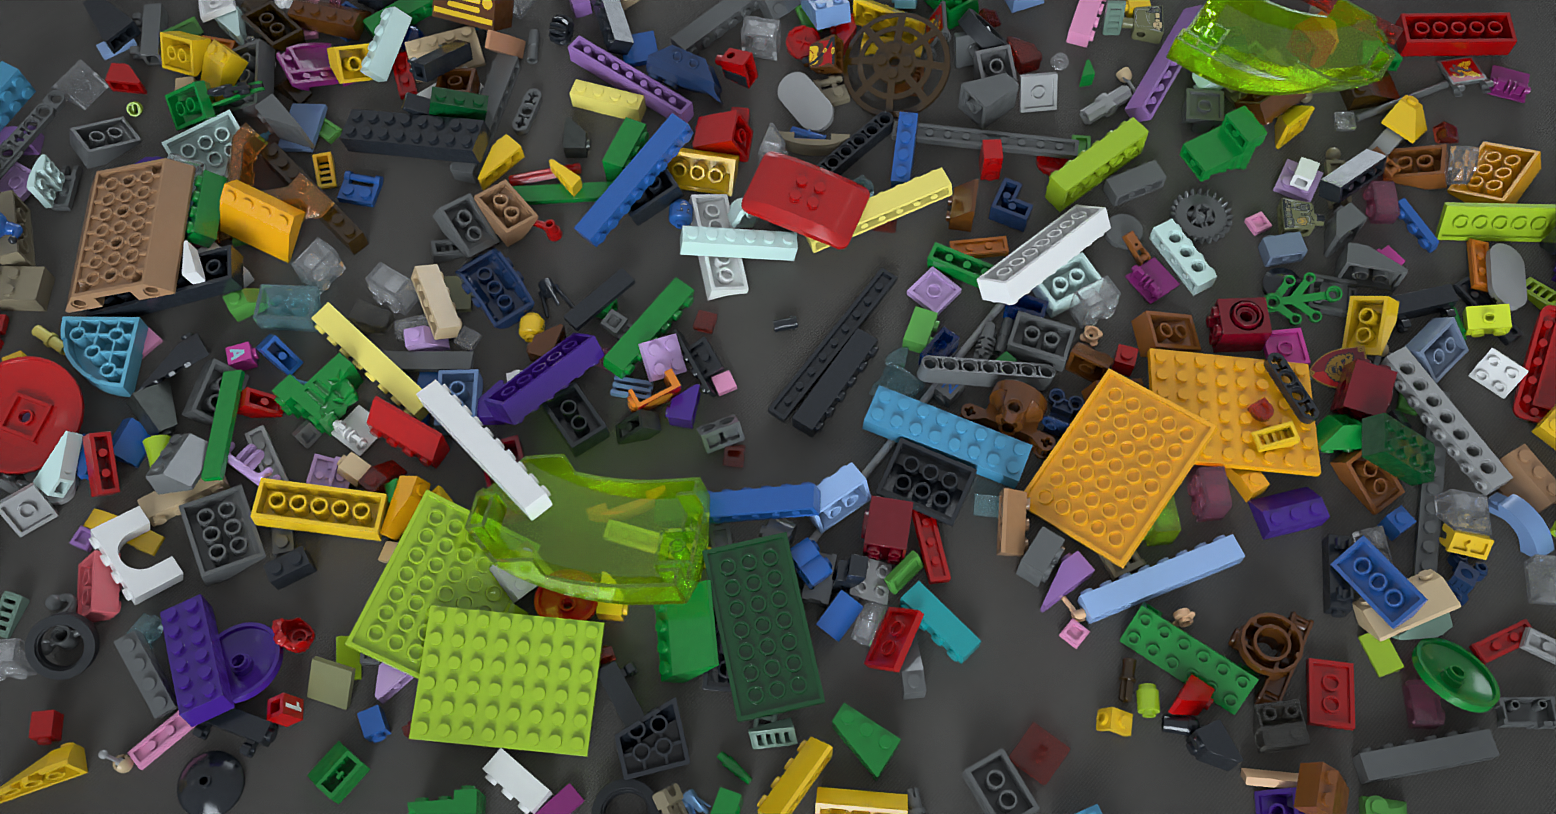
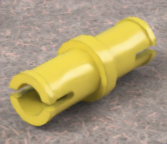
M37 325L32 329V335L43 341L46 347H51L59 352V354L65 355L63 341L59 339L56 333L49 332L41 325Z

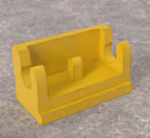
M1446 523L1443 524L1442 529L1447 533L1446 539L1439 537V542L1446 547V551L1483 560L1487 559L1494 540L1481 531Z

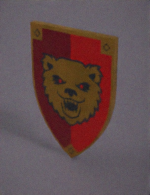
M1364 345L1337 349L1326 353L1309 369L1310 377L1322 385L1337 388L1344 365L1358 358L1367 359Z

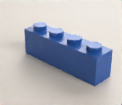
M899 112L891 188L912 179L918 131V113Z

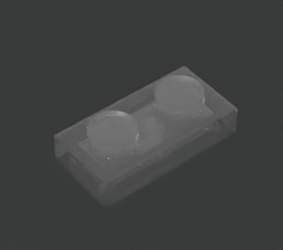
M425 314L393 321L398 341L405 340L403 329L422 325L429 327Z

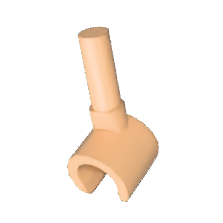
M1063 596L1061 599L1069 608L1071 617L1078 622L1085 621V610L1083 608L1076 610L1068 598Z

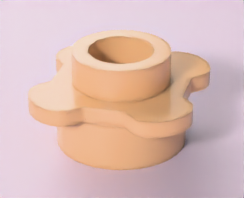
M1085 326L1084 333L1079 337L1080 340L1090 343L1092 347L1097 346L1098 339L1103 336L1102 331L1095 326Z
M1188 608L1178 609L1173 613L1175 621L1172 624L1177 627H1187L1194 622L1193 617L1196 614L1193 611L1190 612Z

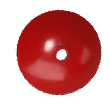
M577 572L557 573L547 578L538 587L534 597L535 610L538 616L588 621L596 612L599 593L594 582L583 574Z

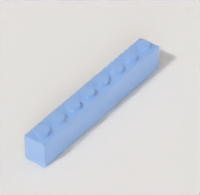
M1233 534L1227 537L1220 535L1213 539L1212 543H1200L1192 551L1183 550L1177 553L1176 557L1172 559L1168 557L1163 558L1157 562V565L1152 567L1145 565L1139 568L1137 573L1132 575L1130 572L1125 573L1119 577V580L1114 582L1111 580L1105 581L1097 589H1085L1080 593L1081 595L1077 603L1080 609L1083 608L1085 610V619L1088 624H1091L1241 563L1245 555Z

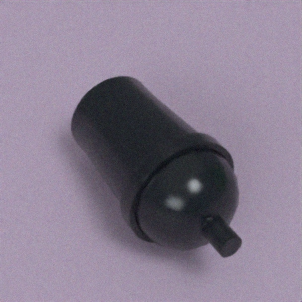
M1162 715V732L1189 737L1195 730L1205 726L1200 725L1198 719L1191 715Z

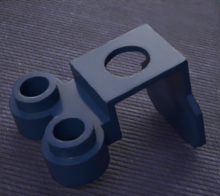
M1054 388L1048 396L1049 403L1053 405L1049 416L1043 417L1041 423L1045 425L1043 431L1061 438L1069 427L1068 422L1072 413L1077 414L1084 405V400L1080 396H1072L1069 400L1065 399L1064 391ZM1053 397H1057L1059 401L1053 400ZM1075 404L1078 408H1073L1071 405Z
M1451 553L1447 557V561L1453 567L1452 571L1454 574L1446 583L1462 607L1469 600L1468 593L1474 588L1476 581H1482L1487 576L1488 567L1482 562L1470 564L1468 563V556Z

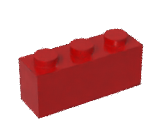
M111 431L89 433L83 436L91 497L113 495L120 492Z

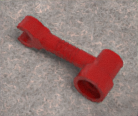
M552 219L545 222L537 220L533 225L543 229L550 241H558L563 235L560 227Z

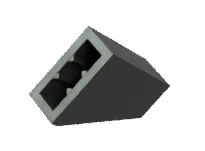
M167 380L132 393L127 405L150 437L155 435L172 436L177 426V419L169 381Z

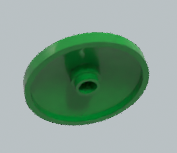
M1424 638L1414 647L1412 661L1417 673L1436 694L1449 703L1467 711L1482 713L1492 709L1499 701L1500 689L1496 679L1477 657L1463 647L1442 638Z

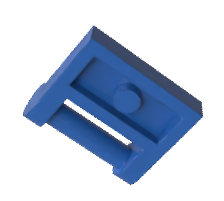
M346 170L344 181L337 196L338 201L374 208L383 185V176L360 175ZM352 181L370 183L374 185L373 187L352 184Z

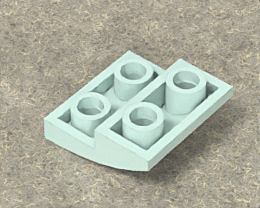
M43 154L34 164L26 188L45 208H52L56 198L55 192L62 191L65 177L55 164Z

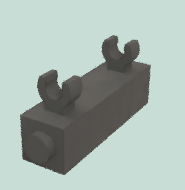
M162 3L144 5L143 14L133 13L132 20H136V25L142 27L141 47L131 46L129 53L134 54V60L143 59L147 66L161 65L160 32L168 28V13Z

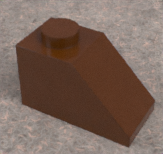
M559 324L534 335L532 342L528 343L526 350L530 361L535 362L565 339L567 334L564 325Z

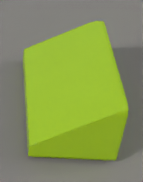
M1370 633L1358 637L1379 678L1397 672L1404 667L1389 638L1380 642Z
M337 636L336 662L355 668L354 680L362 679L360 652L345 645L349 636Z

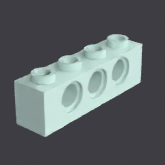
M1170 219L1152 229L1149 239L1193 296L1213 286L1217 278L1215 270L1207 264L1204 256L1196 250L1192 241L1185 236L1180 225L1176 224L1173 219Z

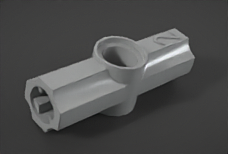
M1122 85L1109 94L1102 93L1099 95L1094 103L1080 111L1079 115L1085 125H1090L1103 116H1111L1119 106L1132 98L1131 89L1127 85Z

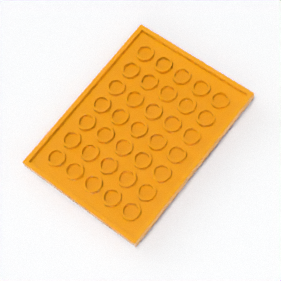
M1153 348L1148 350L1149 389L1218 427V430L1194 465L1317 477L1321 474L1315 421L1311 424H1304L1297 418L1265 369L1264 359ZM1288 362L1312 399L1308 364ZM1281 376L1283 382L1290 383L1288 377ZM1292 393L1294 399L1301 400V396L1298 393ZM1293 420L1300 437L1298 444L1258 452L1251 432ZM1283 431L1285 438H1289L1287 432ZM1275 433L1278 441H1280L1281 438L1279 433ZM1268 434L1270 443H1273L1271 434ZM1259 436L1262 445H1266L1264 437Z
M1108 369L1024 490V492H1027V497L1030 498V510L1027 511L1123 569L1208 445L1218 427L1121 374Z

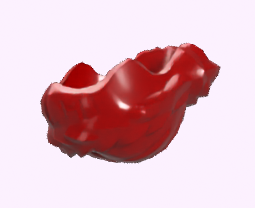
M298 617L289 620L280 618L273 621V640L277 645L295 653L306 652L310 648L315 638V632L304 620Z

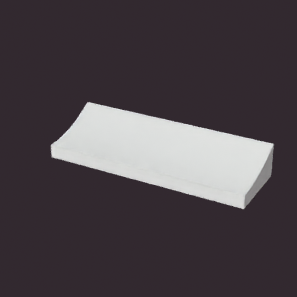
M699 194L690 196L689 203L693 207L692 226L733 228L727 216L730 211L727 194ZM698 256L708 301L748 292L749 288L742 258Z

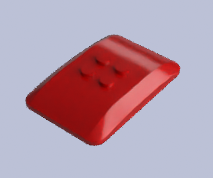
M770 151L763 156L742 199L741 207L748 214L836 249H844L852 239L869 200L870 193L864 186L829 170L788 155Z
M1554 305L1545 306L1539 312L1523 363V367L1529 372L1518 383L1512 408L1516 417L1536 424L1556 404V306Z

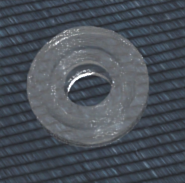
M1057 53L1051 58V66L1054 69L1064 70L1068 67L1069 59L1066 54Z

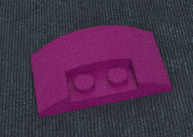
M297 44L287 47L286 52L280 54V52L276 54L292 87L309 91V87L340 84L329 64L327 48H330L332 44ZM355 82L343 83L342 85L345 87Z

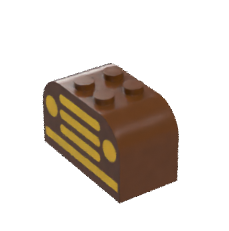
M433 0L432 16L485 30L498 31L512 27L514 0Z

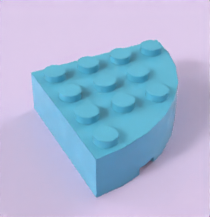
M63 316L61 339L63 340L65 355L72 366L96 388L116 396L131 397L135 391L148 326L140 317Z

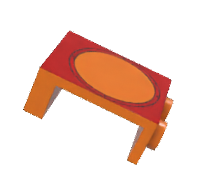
M672 368L664 372V383L667 389L639 402L632 389L628 390L627 405L632 413L639 409L650 411L680 394L681 384Z

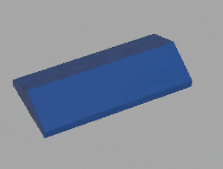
M1364 535L1331 563L1334 569L1392 629L1397 628L1412 618L1428 601Z

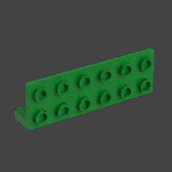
M1144 601L1120 638V642L1183 683L1193 674L1215 689L1211 696L1214 699L1213 702L1235 715L1258 682L1259 673L1241 662L1237 665L1161 617L1163 614L1161 611Z

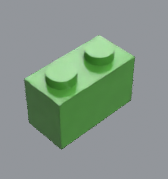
M916 306L903 338L902 348L925 355L927 348L931 349L934 341L932 337L933 332L937 333L940 321H937L938 313Z

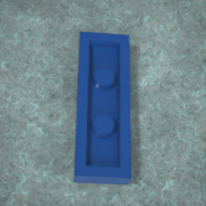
M1405 198L1399 200L1395 208L1397 217L1400 220L1403 219L1407 224L1408 231L1418 238V243L1423 249H1426L1429 253L1436 250L1439 240Z

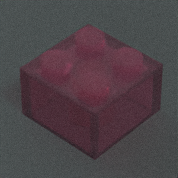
M1225 467L1199 468L1195 475H1193L1190 483H1188V494L1192 496L1193 500L1191 505L1192 514L1196 515L1197 522L1222 520L1232 507Z

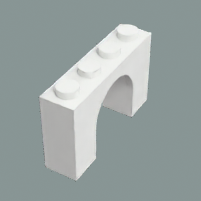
M140 506L90 530L91 538H89L92 547L95 550H100L102 553L100 558L106 567H111L113 571L111 575L117 584H122L124 588L122 592L128 601L132 600L134 605L183 580V572L173 556L147 569H134L121 561L119 552L123 545L150 531V521Z

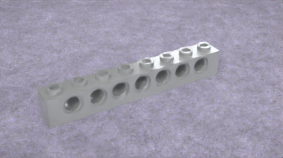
M1406 346L1384 358L1381 364L1390 366L1391 370L1398 372L1394 383L1396 390L1401 392L1409 406L1417 412L1421 421L1430 428L1434 437L1447 449V453L1455 459L1462 472L1468 475L1475 488L1484 497L1504 486L1513 478Z

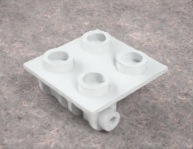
M1492 347L1468 376L1505 399L1529 371Z
M360 405L344 420H335L333 422L334 430L331 432L335 438L358 456H361L378 439L369 432L370 428L366 423L369 412Z

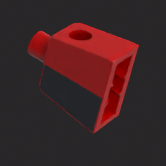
M729 48L724 55L718 54L716 56L715 64L722 67L725 78L748 89L758 78L752 52Z

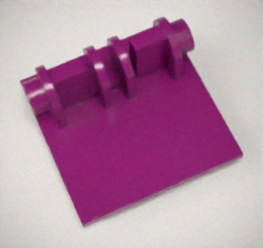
M1493 65L1490 80L1494 82V86L1489 87L1491 92L1487 94L1525 103L1526 94H1529L1531 91V87L1528 86L1530 74Z
M1155 257L1142 266H1133L1132 272L1125 276L1149 304L1157 301L1180 285Z

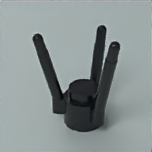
M544 278L538 283L540 289L538 294L541 298L546 318H549L545 297L552 298L556 305L559 306L560 303L556 297V293H558L572 309L575 307L560 290L558 284H554L551 278Z

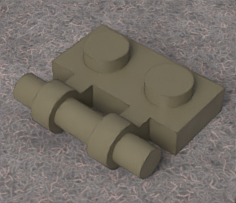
M831 75L827 79L820 81L819 79L813 80V83L831 102L833 107L850 102V96L845 84L837 86V83L843 82L841 75ZM829 85H830V87H831V88L822 90V87L829 86Z

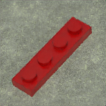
M912 510V519L929 585L949 582L951 576L936 519Z

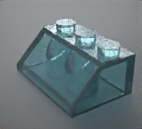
M261 284L253 315L254 321L260 329L318 332L314 327L316 323L311 318L321 309L319 287Z

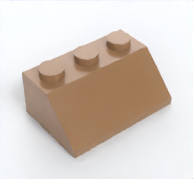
M506 179L474 196L475 202L493 231L507 247L523 239L538 219V215Z
M1526 444L1521 445L1499 460L1513 476L1508 483L1497 489L1500 494L1507 497L1515 494L1528 502L1538 513L1556 504V479Z
M1004 488L999 492L996 555L1022 557L1024 552L1028 550V539H1025V531H1029V518H1026V510H1030V498L1027 497V492Z

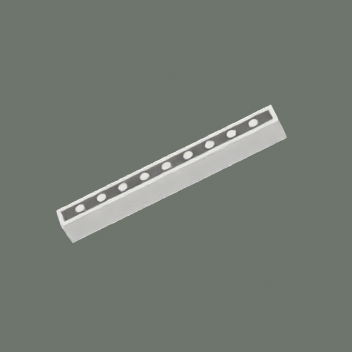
M434 380L416 393L428 412L531 521L553 505L549 499L551 494L544 485L540 487L538 485L539 481L532 473L529 475L526 473L528 470L521 461L517 463L513 453L509 449L505 451V446L498 438L493 439L494 435L487 427H482L483 424L477 416H471L473 414L466 405L461 406L462 402L455 394L453 396L450 395L452 392L445 384L441 385L437 380Z

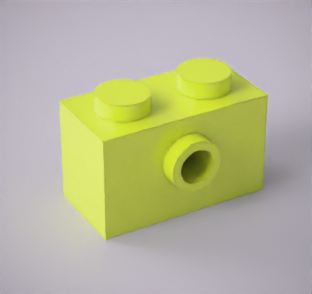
M1510 305L1465 307L1463 311L1465 335H1471L1472 337H1482L1485 334H1493L1494 336L1505 335L1512 328Z

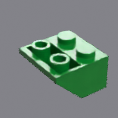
M1327 415L1316 426L1318 449L1321 452L1333 453L1334 450L1354 452L1355 449H1362V423L1350 415Z
M338 741L307 776L328 798L340 804L371 769Z

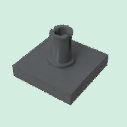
M966 32L955 33V67L960 68L974 65L975 51L984 49Z

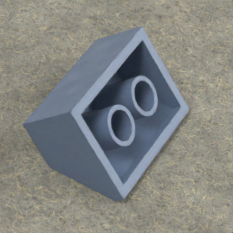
M1454 317L1433 318L1406 345L1407 349L1435 383L1469 351Z

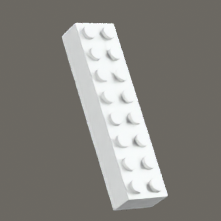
M1073 206L977 278L982 299L1007 305L1017 303L1021 297L1030 293L1035 286L1041 284L1043 280L1054 274L1061 266L1067 264L1074 256L1079 255L1083 249L1090 246L1092 242L1102 237L1111 228L1106 207Z

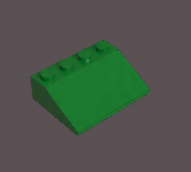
M711 580L666 591L654 598L661 682L685 683L718 666Z

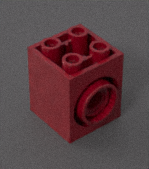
M1266 297L1217 299L1215 305L1211 307L1209 316L1206 317V326L1210 329L1209 344L1213 346L1214 353L1261 351L1272 334Z
M1358 358L1344 365L1330 411L1340 415L1348 414L1359 421L1366 417L1386 413L1393 397V386L1398 372L1391 370V367L1387 365L1371 364V361L1365 358Z
M871 496L870 508L865 510L861 538L864 539L863 556L877 561L885 560L894 565H898L905 558L914 502Z

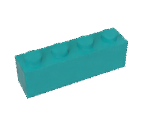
M920 581L901 597L900 608L920 610L924 616L919 628L923 631L927 630L932 635L931 639L938 646L942 645L947 650V655L953 661H958L962 664L979 648L981 640Z

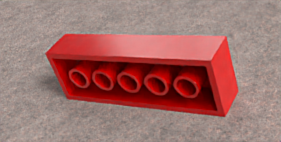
M1510 12L1400 14L1393 27L1398 53L1401 56L1508 55L1517 43Z

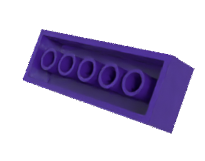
M574 332L483 401L495 420L512 425L519 424L526 415L540 408L539 405L551 400L556 392L568 387L573 379L584 375L585 370L597 365L605 354L594 335Z
M199 594L160 612L179 715L191 727H194L235 708L213 607Z

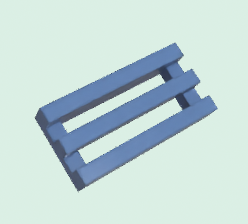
M615 375L610 394L615 397L627 398L628 392L619 391L617 388L632 389L634 392L647 393V395L635 393L637 399L643 401L651 397L654 382L628 377L620 379Z

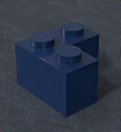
M1004 178L991 205L988 219L1022 232L1025 231L1034 205L1019 200L1022 183Z

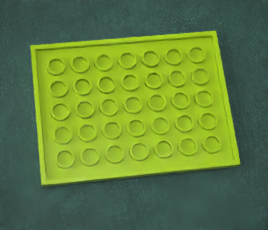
M426 489L345 645L419 679L430 606L504 613L508 603L513 602L489 568L528 539ZM528 540L538 553L540 545Z
M431 605L409 739L588 757L605 623Z

